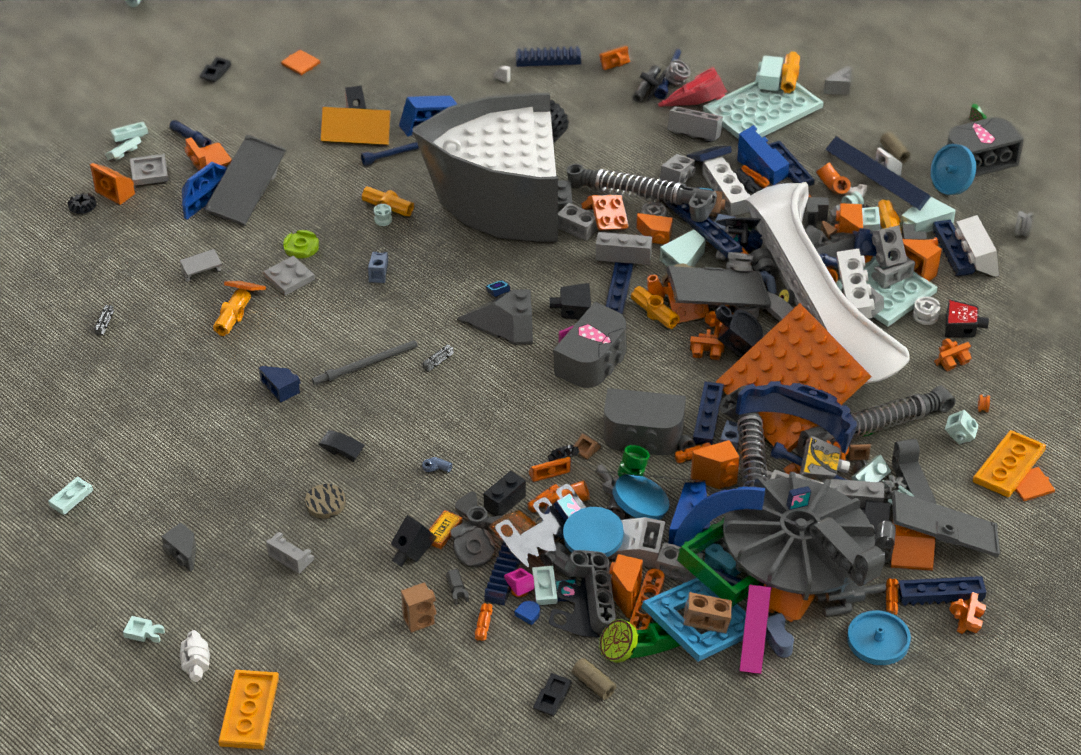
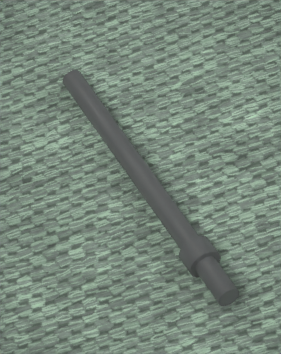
M413 340L338 369H329L324 374L313 377L312 383L316 385L325 381H333L343 374L416 348L417 342Z

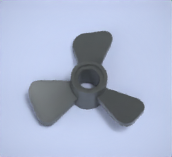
M469 492L455 504L456 511L466 516L467 522L452 528L451 537L455 540L461 530L470 526H477V528L487 530L488 525L496 526L506 519L511 522L512 518L507 515L488 517L487 510L477 506L476 493ZM502 525V526H501V528H509V527H510V526H508V525Z

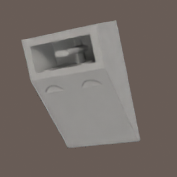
M646 517L621 520L624 529L623 542L620 548L609 556L608 559L616 560L618 554L641 559L643 560L642 566L656 569L665 521Z

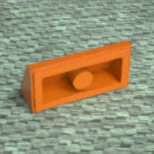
M570 457L532 466L529 469L532 481L535 482L569 473Z

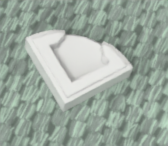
M500 67L494 73V78L508 83L510 81V67Z
M859 184L857 187H850L845 196L857 191L864 197L867 185Z

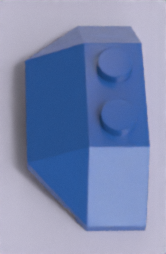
M211 162L187 179L182 188L184 219H189L208 204L227 167Z

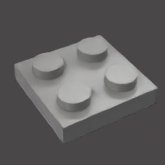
M165 154L130 159L134 186L168 181Z
M294 256L263 271L264 277L284 295L315 280L314 274Z

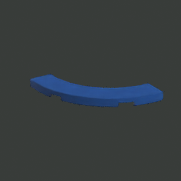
M738 487L737 489L722 490L706 497L688 512L677 530L673 544L681 547L685 541L692 540L710 521L724 513L740 509L762 510L765 488Z

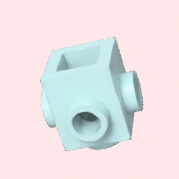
M965 410L949 415L945 430L960 445L975 439L979 425Z

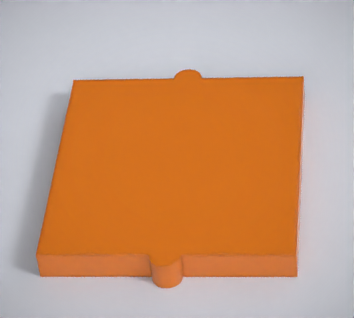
M298 50L281 61V64L303 75L320 64V60L302 50Z
M243 281L224 282L226 286L250 291L266 290V286Z
M1036 467L1029 470L1014 491H1017L1023 501L1054 493L1055 489L1049 482V477H1046L1041 469Z

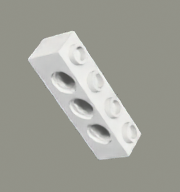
M723 156L703 161L702 174L714 191L723 192L722 199H725V210L729 216L750 212L746 203V199L750 197V194H747L744 185L739 182L736 173H733L729 163L725 161Z
M859 249L837 252V264L844 296L866 318H872L871 310H875L874 300L869 298V295H872L871 286L866 284L868 272L863 270V267H865L864 255L860 256Z

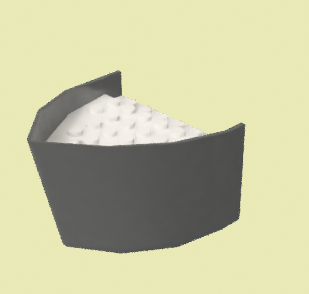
M550 93L499 95L476 99L450 106L413 128L414 136L439 202L465 226L499 239L558 242V212L568 203H573L570 180L558 181V176H556L550 114Z

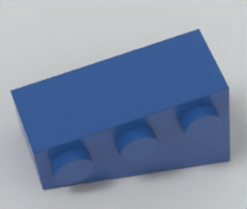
M451 96L407 97L399 126L407 137L411 136L414 127L446 108L458 104Z
M755 125L739 133L737 161L759 173L762 177L767 178L770 184L775 185L788 177L789 162L776 148L772 149L766 143L768 142L766 137L762 138L756 132L757 128Z
M685 482L669 529L668 544H673L677 530L688 512L707 497L705 482ZM710 522L703 528L701 533L710 527Z

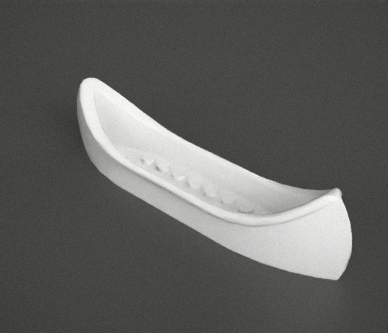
M806 182L777 184L752 194L746 199L752 218L761 219L756 229L762 234L761 238L763 239L764 247L771 251L779 270L778 274L787 289L794 292V303L796 306L801 303L872 376L865 384L879 382L900 371L910 359L907 348L876 326L847 300L805 232L802 221L809 196L808 184Z

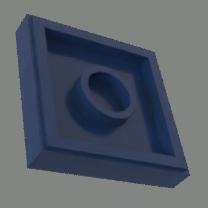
M715 146L687 154V157L695 161H705L732 152L731 146Z

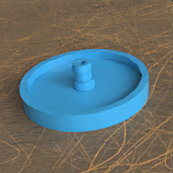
M948 144L936 153L930 171L934 186L941 193L948 195L961 194L970 187L976 174V161L974 155L967 147L959 144Z
M625 474L620 476L613 486L612 493L617 504L635 518L646 517L660 520L669 509V499L664 490L646 477Z
M586 507L569 516L564 524L563 536L565 545L571 553L575 550L598 551L609 557L622 545L624 529L620 518L612 511L602 507Z
M873 610L861 613L852 620L848 628L847 641L851 651L861 660L874 665H890L900 661L907 654L911 635L907 625L896 615L885 611Z

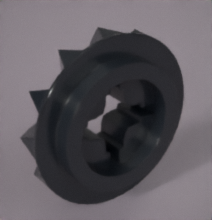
M83 192L80 195L75 194V197H70V201H68L69 210L76 214L88 213L96 207L95 197L91 196L90 193L86 195Z
M573 445L560 447L551 451L548 459L549 461L566 457L571 459L577 456L579 449Z

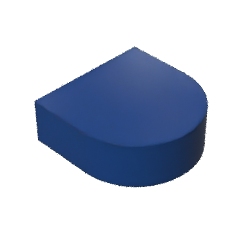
M525 601L514 611L515 616L533 625L540 616V607L534 601Z

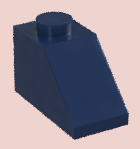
M259 367L260 381L280 403L300 393V379L288 368Z

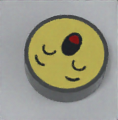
M782 289L780 291L779 297L792 306L795 300L794 292L790 289Z

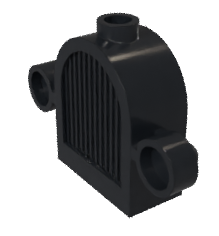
M720 305L715 310L716 319L722 323L718 340L738 356L742 357L763 338V330L760 323L747 311L736 310L732 314L725 305Z

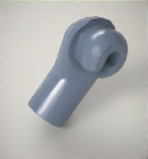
M761 271L763 282L767 285V291L773 294L777 293L775 278L768 272Z
M432 457L424 460L422 467L426 472L439 469L450 472L452 463Z

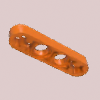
M650 569L645 575L630 620V624L636 630L647 629L649 623L652 622L653 618L648 613L642 614L639 610L642 607L643 601L649 599L644 596L645 593L652 592L656 596L662 592L664 573L659 569ZM657 578L655 585H652V580ZM639 621H642V626L640 629H637Z

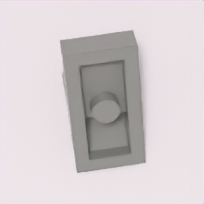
M846 66L826 78L824 93L848 95L850 93L852 68Z

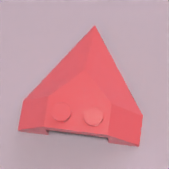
M711 67L697 75L693 81L687 82L673 92L666 100L659 102L658 106L698 105L715 98L716 100L721 99L725 96L724 93L727 90L715 68Z

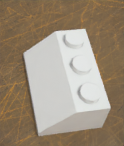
M978 215L957 221L955 234L958 240L961 239L964 252H968L969 262L973 263L978 271L995 277L999 276L997 250Z

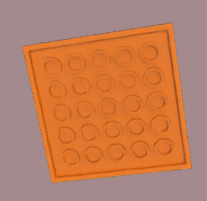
M799 303L728 369L716 383L724 384L723 391L727 395L744 385L754 384L755 386L767 385L770 381H780L782 385L799 383L823 390L835 396L837 402L842 405L872 376ZM759 412L763 422L764 437L773 446L776 442L783 444L788 452L797 447L801 431L819 426L809 420L790 414Z

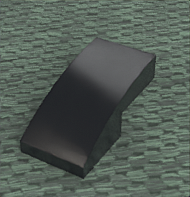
M216 57L211 65L207 64L199 77L216 82L231 67V61Z
M328 430L319 443V446L331 454L336 455L338 452L352 462L356 460L365 446L352 437L332 430Z
M551 673L545 688L541 689L533 709L554 717L562 705L572 685V681Z

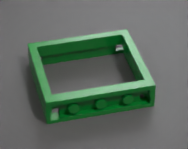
M723 518L722 521L712 524L703 533L699 532L692 540L685 541L684 545L679 548L677 561L719 598L731 600L732 608L748 597L749 585L764 586V583L749 575L732 587L696 555L723 538Z

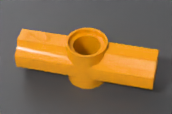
M791 51L785 57L781 75V89L784 93H791L796 88L800 69V55L797 52Z
M368 186L363 189L361 195L363 201L374 205L387 204L393 212L407 217L412 215L414 203L399 198L394 191L388 190L385 193Z
M882 199L879 201L877 207H879L880 226L882 229L898 226L901 220L890 200Z
M641 286L636 287L631 293V299L647 311L648 318L658 320L670 329L676 327L680 321V316L664 304V299L661 296L652 295Z
M239 288L234 292L229 302L222 304L220 316L213 325V329L218 335L225 337L226 334H229L236 321L240 322L242 320L244 308L251 299V295L247 290Z

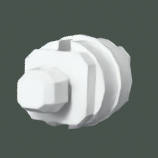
M192 630L188 633L187 639L181 642L179 656L182 670L189 674L191 680L198 682L202 679L203 673L209 669L210 651L208 643L201 638L197 631Z

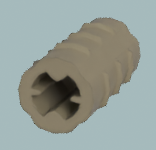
M886 132L881 136L880 143L889 154L901 163L909 160L910 152L892 132Z
M585 658L578 660L572 669V673L579 681L586 684L587 688L589 687L603 700L608 699L614 693L617 685Z

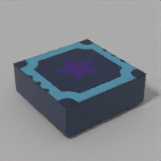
M503 280L486 285V291L494 297L511 291L510 285Z

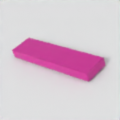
M749 585L740 672L761 674L771 587Z

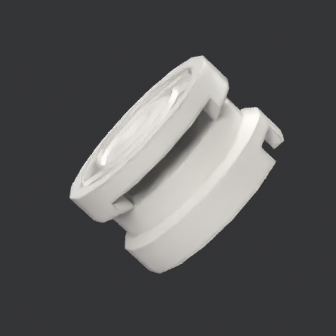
M932 297L918 298L914 303L913 318L916 322L923 325L936 323L939 319L940 303Z

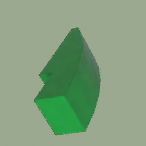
M649 623L647 629L636 630L638 634L637 646L633 648L631 652L633 654L630 658L654 655L681 645L658 623Z

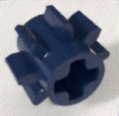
M752 228L751 232L748 231V244L741 246L749 252H752L753 249H759L763 244L762 234Z

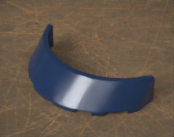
M770 381L767 385L761 386L750 384L738 394L736 414L778 412L804 418L827 430L839 443L841 452L846 454L855 433L857 422L856 420L854 421L850 414V408L847 405L842 406L838 403L835 396L808 385L799 383L782 385L780 381Z

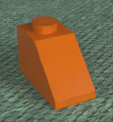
M642 213L637 214V230L643 236L652 237V243L663 245L669 243L673 218Z

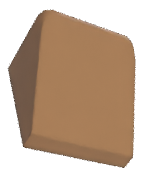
M822 221L821 231L828 240H831L830 235L837 233V229Z
M582 433L574 447H578V454L588 460L601 448V445Z
M850 445L848 459L869 460L871 445Z

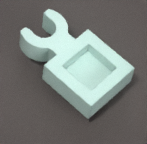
M131 616L123 631L124 638L144 642L147 637L155 643L160 642V636L156 633H165L162 625H152L151 620Z

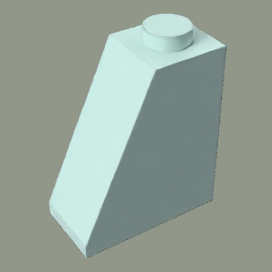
M931 197L920 211L912 206L902 214L900 228L902 230V224H914L915 232L927 233L933 231V222L951 219L952 223H954L956 210Z
M692 230L660 247V261L667 267L682 263L694 267L705 253V238L695 230Z

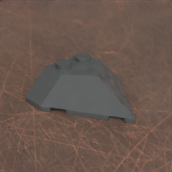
M530 289L511 290L458 317L457 321L473 324V328L497 338L499 336L506 338L509 343L514 345L533 344Z

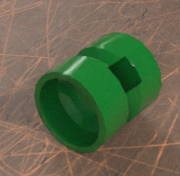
M626 446L617 473L644 475L645 467L650 457L649 452L640 446Z

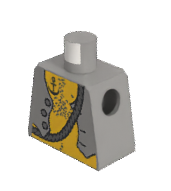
M810 436L806 441L800 475L814 479H833L837 471L848 472L850 461L839 459L841 453L839 447Z

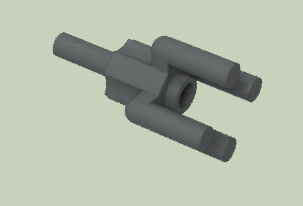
M853 582L845 587L843 593L838 594L832 591L815 594L816 602L837 600L842 604L841 606L823 608V615L825 617L850 613L852 611L851 603L864 601L867 594L885 592L886 585L882 583L860 587Z

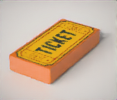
M444 510L429 529L437 536L432 546L442 549L451 538V529L461 525L462 517Z

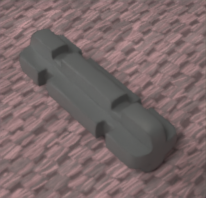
M105 305L94 327L95 334H104L105 328H107L114 312L112 305Z
M447 344L422 363L423 369L430 371L434 366L436 367L454 353L453 347Z

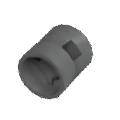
M759 248L750 254L754 256L753 261H751L753 271H766L774 278L777 277L779 270L770 250Z

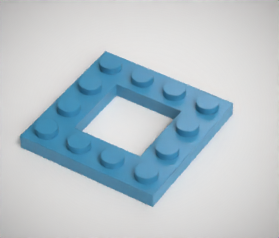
M698 578L649 598L642 603L641 608L697 662L743 641L746 612L738 604L731 608V620L726 634L715 631L700 634L694 627L684 625V618L677 611L685 608L689 592L719 598Z

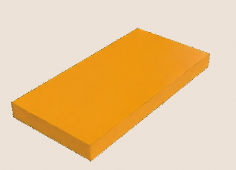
M322 107L321 141L389 145L391 111Z
M1010 430L974 475L973 482L1009 498L1044 453L1046 445Z
M235 670L218 741L220 747L264 749L279 680L277 672Z

